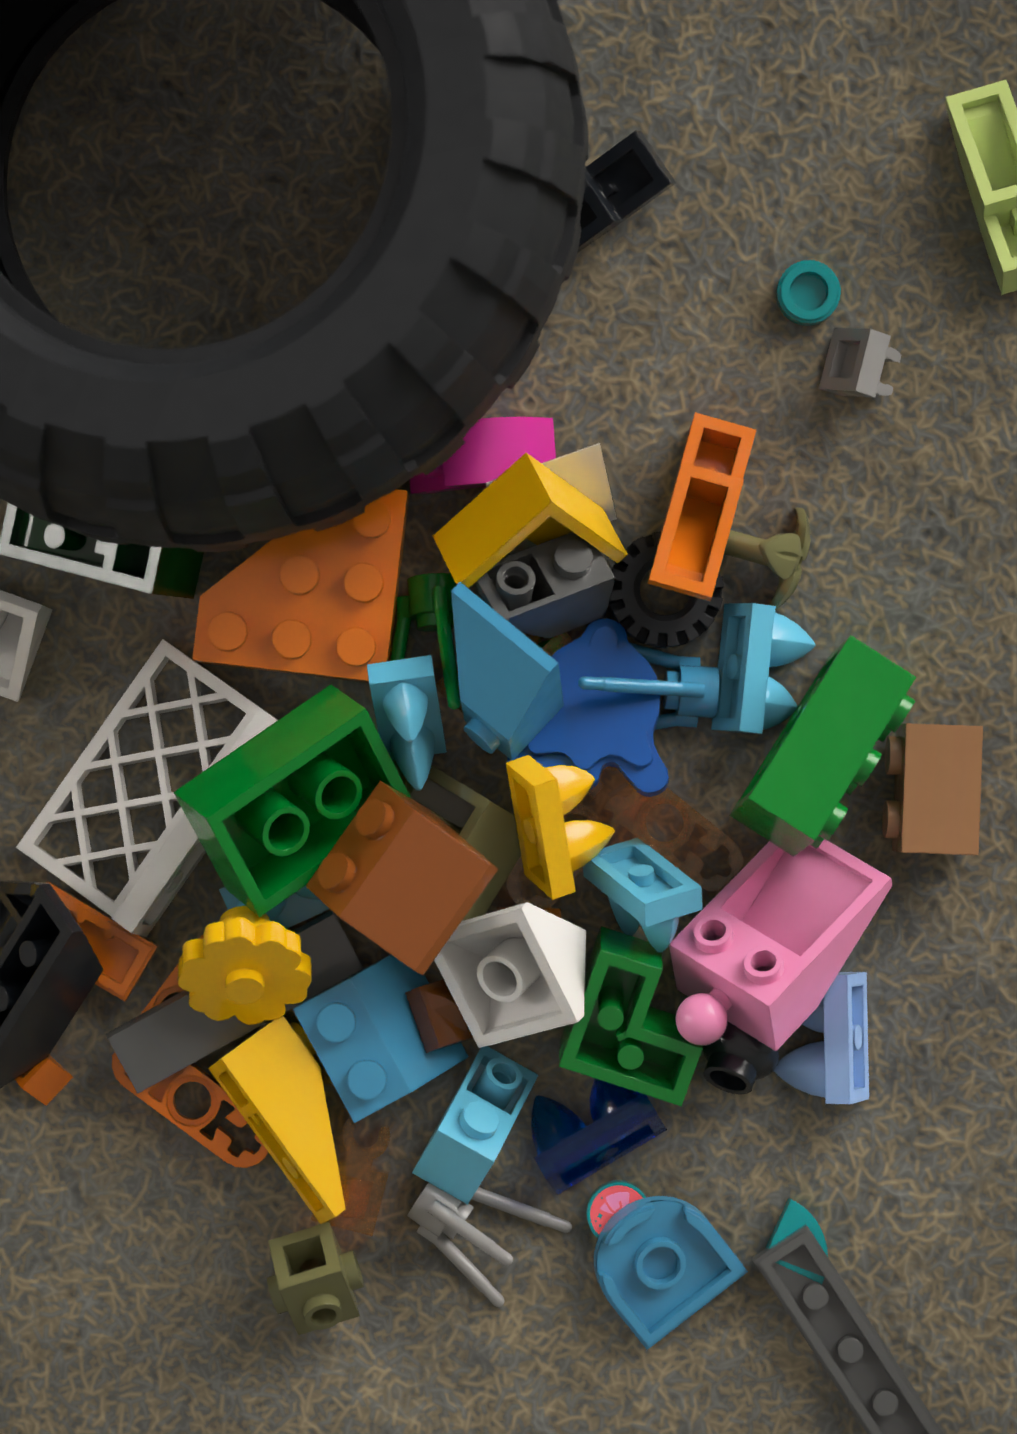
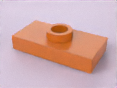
M46 882L51 884L83 930L103 968V972L95 985L124 1002L127 1001L159 945L143 936L130 933L108 915L52 882Z

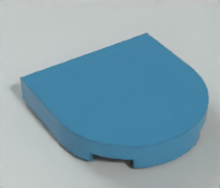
M668 1196L642 1198L620 1209L603 1227L594 1250L595 1276L603 1294L647 1350L748 1272L700 1210L686 1201Z

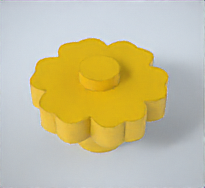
M247 906L233 907L222 914L219 922L208 924L204 929V939L186 941L182 947V956L178 961V985L182 989L189 991V1006L215 1021H223L234 1015L239 1021L247 1025L258 1024L264 1020L279 1019L285 1014L286 1004L300 1003L306 999L307 988L312 981L311 957L301 952V937L293 931L286 930L280 923L270 921L266 913L261 917L257 916Z

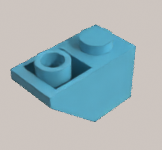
M488 1046L480 1048L430 1137L412 1174L468 1205L495 1162L538 1074Z

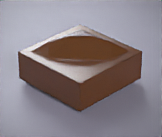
M444 979L405 992L426 1053L474 1039Z

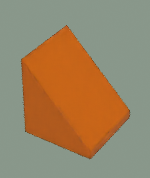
M49 1055L46 1059L14 1080L21 1089L47 1106L73 1076Z

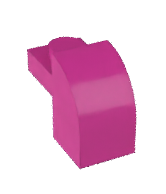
M481 418L464 436L463 440L465 443L446 462L427 475L422 472L410 479L411 494H430L476 487L487 488L486 482L497 479L525 453H528L540 463L555 459L553 418Z

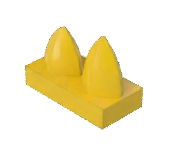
M530 755L507 762L506 768L524 875L552 900L576 892L573 872L585 866L596 857L615 833L614 828L600 822L590 820L564 822V815L571 812L589 792L595 780L594 776L575 766L557 765L544 768Z

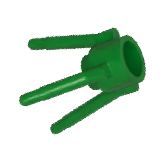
M427 573L412 576L407 579L408 596L397 597L396 600L397 622L390 661L405 658L411 620H416L418 631H437L447 702L450 709L456 710L460 707V695L451 630L454 628L451 591L456 587L457 583H455L451 573Z

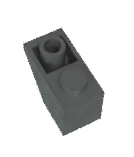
M570 532L502 558L474 585L483 601L520 632L552 638L604 618L608 609L615 576L598 549L574 532Z

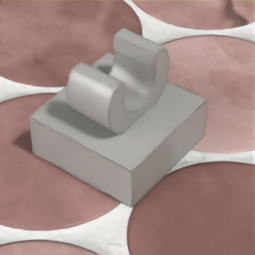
M834 328L819 389L839 396L875 398L876 395H891L894 387L880 382L884 362L900 363L902 355L896 349L888 347L890 335L873 329Z

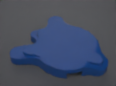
M611 619L593 621L588 625L581 637L560 648L551 656L559 663L564 706L515 759L530 755L544 768L566 765L583 769L595 778L590 789L597 786L604 768L609 766L616 767L639 794L646 797L657 796L667 788L669 782L668 770L660 758L653 740L660 714V695L581 689L578 686V680L583 676L657 680L656 674L648 661L628 642L625 629L620 623Z

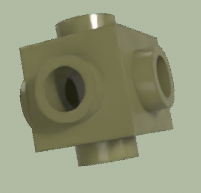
M330 1221L268 1241L276 1274L267 1277L272 1302L277 1314L289 1312L298 1335L314 1330L328 1329L339 1322L360 1316L354 1290L364 1287L361 1270L353 1250L342 1253Z

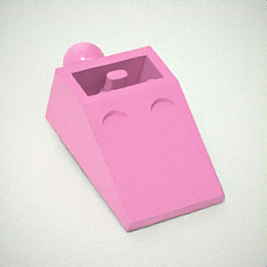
M823 840L817 849L809 845L795 856L790 855L769 841L669 945L677 990L688 996L682 1001L676 1012V1026L681 1036L692 1044L708 1045L714 1043L723 1035L727 1022H730L769 1048L777 1051L819 1006L891 889L892 878L826 840Z

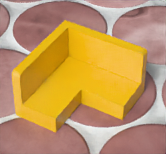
M528 453L522 455L433 535L455 583L461 582L467 588H470L526 538L538 545L574 532L616 563H619L628 555L604 509Z

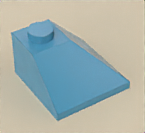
M459 582L451 591L460 701L464 720L467 723L463 728L466 734L484 751L492 754L498 749L510 760H514L564 706L559 663Z

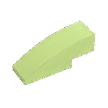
M1007 80L945 97V105L962 170L989 260L1002 295L1017 291V107Z

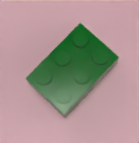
M850 635L827 658L729 816L792 856L797 855L809 845L817 849L823 840L828 841L848 811L846 806L839 803L844 793L850 796L857 785L861 787L881 758L882 754L873 749L877 740L883 742L891 731L895 733L915 703V699L906 693L915 681L916 676Z
M331 684L173 792L226 890L259 917L307 885L380 780L410 797L366 708Z

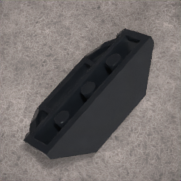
M14 880L0 881V1089L49 1056L103 972V968L83 930L50 883Z

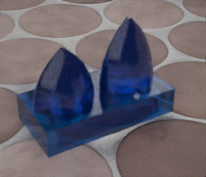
M594 1079L590 1094V1114L593 1123L588 1126L565 1105L544 1096L538 1095L535 1097L531 1113V1131L538 1155L534 1159L557 1195L667 1131L647 1095Z

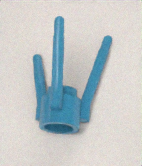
M630 643L648 662L677 671H666L664 681L583 676L578 680V686L581 689L663 695L664 709H675V712L659 715L655 730L675 726L697 727L698 717L715 718L717 714L719 670L718 667L701 666L700 657L677 656Z

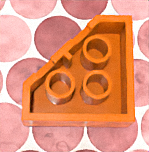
M395 489L393 492L367 504L364 513L340 525L318 532L314 529L299 531L272 539L200 595L192 660L198 663L369 683L367 664L390 661L410 497L408 491Z

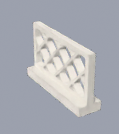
M162 639L16 848L109 914L112 920L127 931L147 937L206 853L183 809L180 807L175 814L173 802L178 800L174 793L171 792L166 758L199 752L203 772L278 721V719ZM170 659L187 671L191 698L158 704L154 680ZM199 680L217 693L201 696ZM144 694H146L147 706L135 708ZM229 701L246 713L231 736L208 740L203 705ZM193 708L198 742L165 748L159 714ZM149 716L154 750L121 756L118 731L126 720ZM109 746L110 758L99 760ZM222 747L212 762L210 749ZM156 760L161 794L128 800L123 766ZM112 768L117 802L85 808L81 787L85 778L92 771ZM72 798L74 810L61 813ZM163 804L166 828L157 841L135 845L130 810ZM119 812L124 847L91 853L86 818ZM71 820L76 821L81 855L56 859L38 846L53 824ZM149 852L138 867L136 854ZM126 856L129 881L114 901L97 889L93 862ZM82 864L84 879L67 866Z

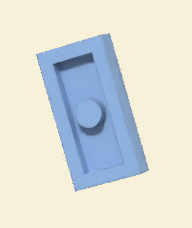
M839 972L817 1009L802 1024L813 1031L824 1033V1041L809 1043L794 1049L785 1055L774 1069V1072L795 1089L813 1096L824 1097L825 1104H853L869 1099L867 972Z

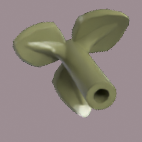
M794 508L796 515L794 534L781 533L767 539H762L730 530L724 551L725 555L768 566L779 577L778 587L769 605L776 606L775 611L796 590L802 577L800 566L802 561H805L808 556L811 531L804 508Z

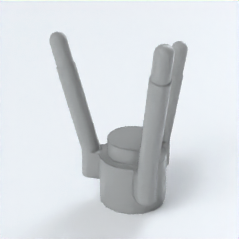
M428 1183L407 1217L420 1225L416 1232L435 1244L494 1306H503L505 1302L504 1297L448 1237L454 1239L457 1233L504 1266L512 1264V1255L466 1222L474 1209L469 1203L467 1205ZM478 1187L471 1200L544 1227L547 1226L563 1233H568L572 1230L571 1222L480 1187Z

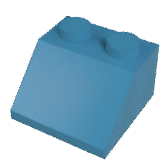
M391 954L293 1008L354 1123L413 1092L469 1057L462 1043L426 1053L405 992L429 984L425 974L421 975Z

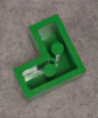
M603 926L600 927L585 969L584 1017L579 1022L564 1027L559 1045V1067L682 1106L703 1050V1045L692 1044L681 1036L676 1026V1015L650 1007L663 970L662 952H657L650 942Z

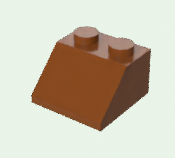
M380 780L329 854L322 861L306 887L339 918L412 970L424 975L496 874L498 868L430 809Z

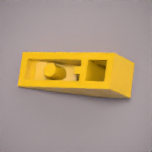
M283 1016L270 1022L208 1069L313 1215L322 1224L335 1218L346 1208L321 1069L312 1056L316 1051L304 1029L295 1022L289 1024Z

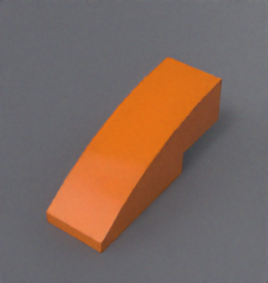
M695 412L675 478L648 584L711 601L744 482L743 478L756 429Z

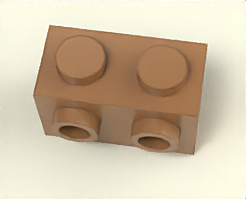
M903 723L897 729L896 736H887L886 774L895 775L894 800H885L882 831L885 839H892V851L901 853L979 855L983 726Z

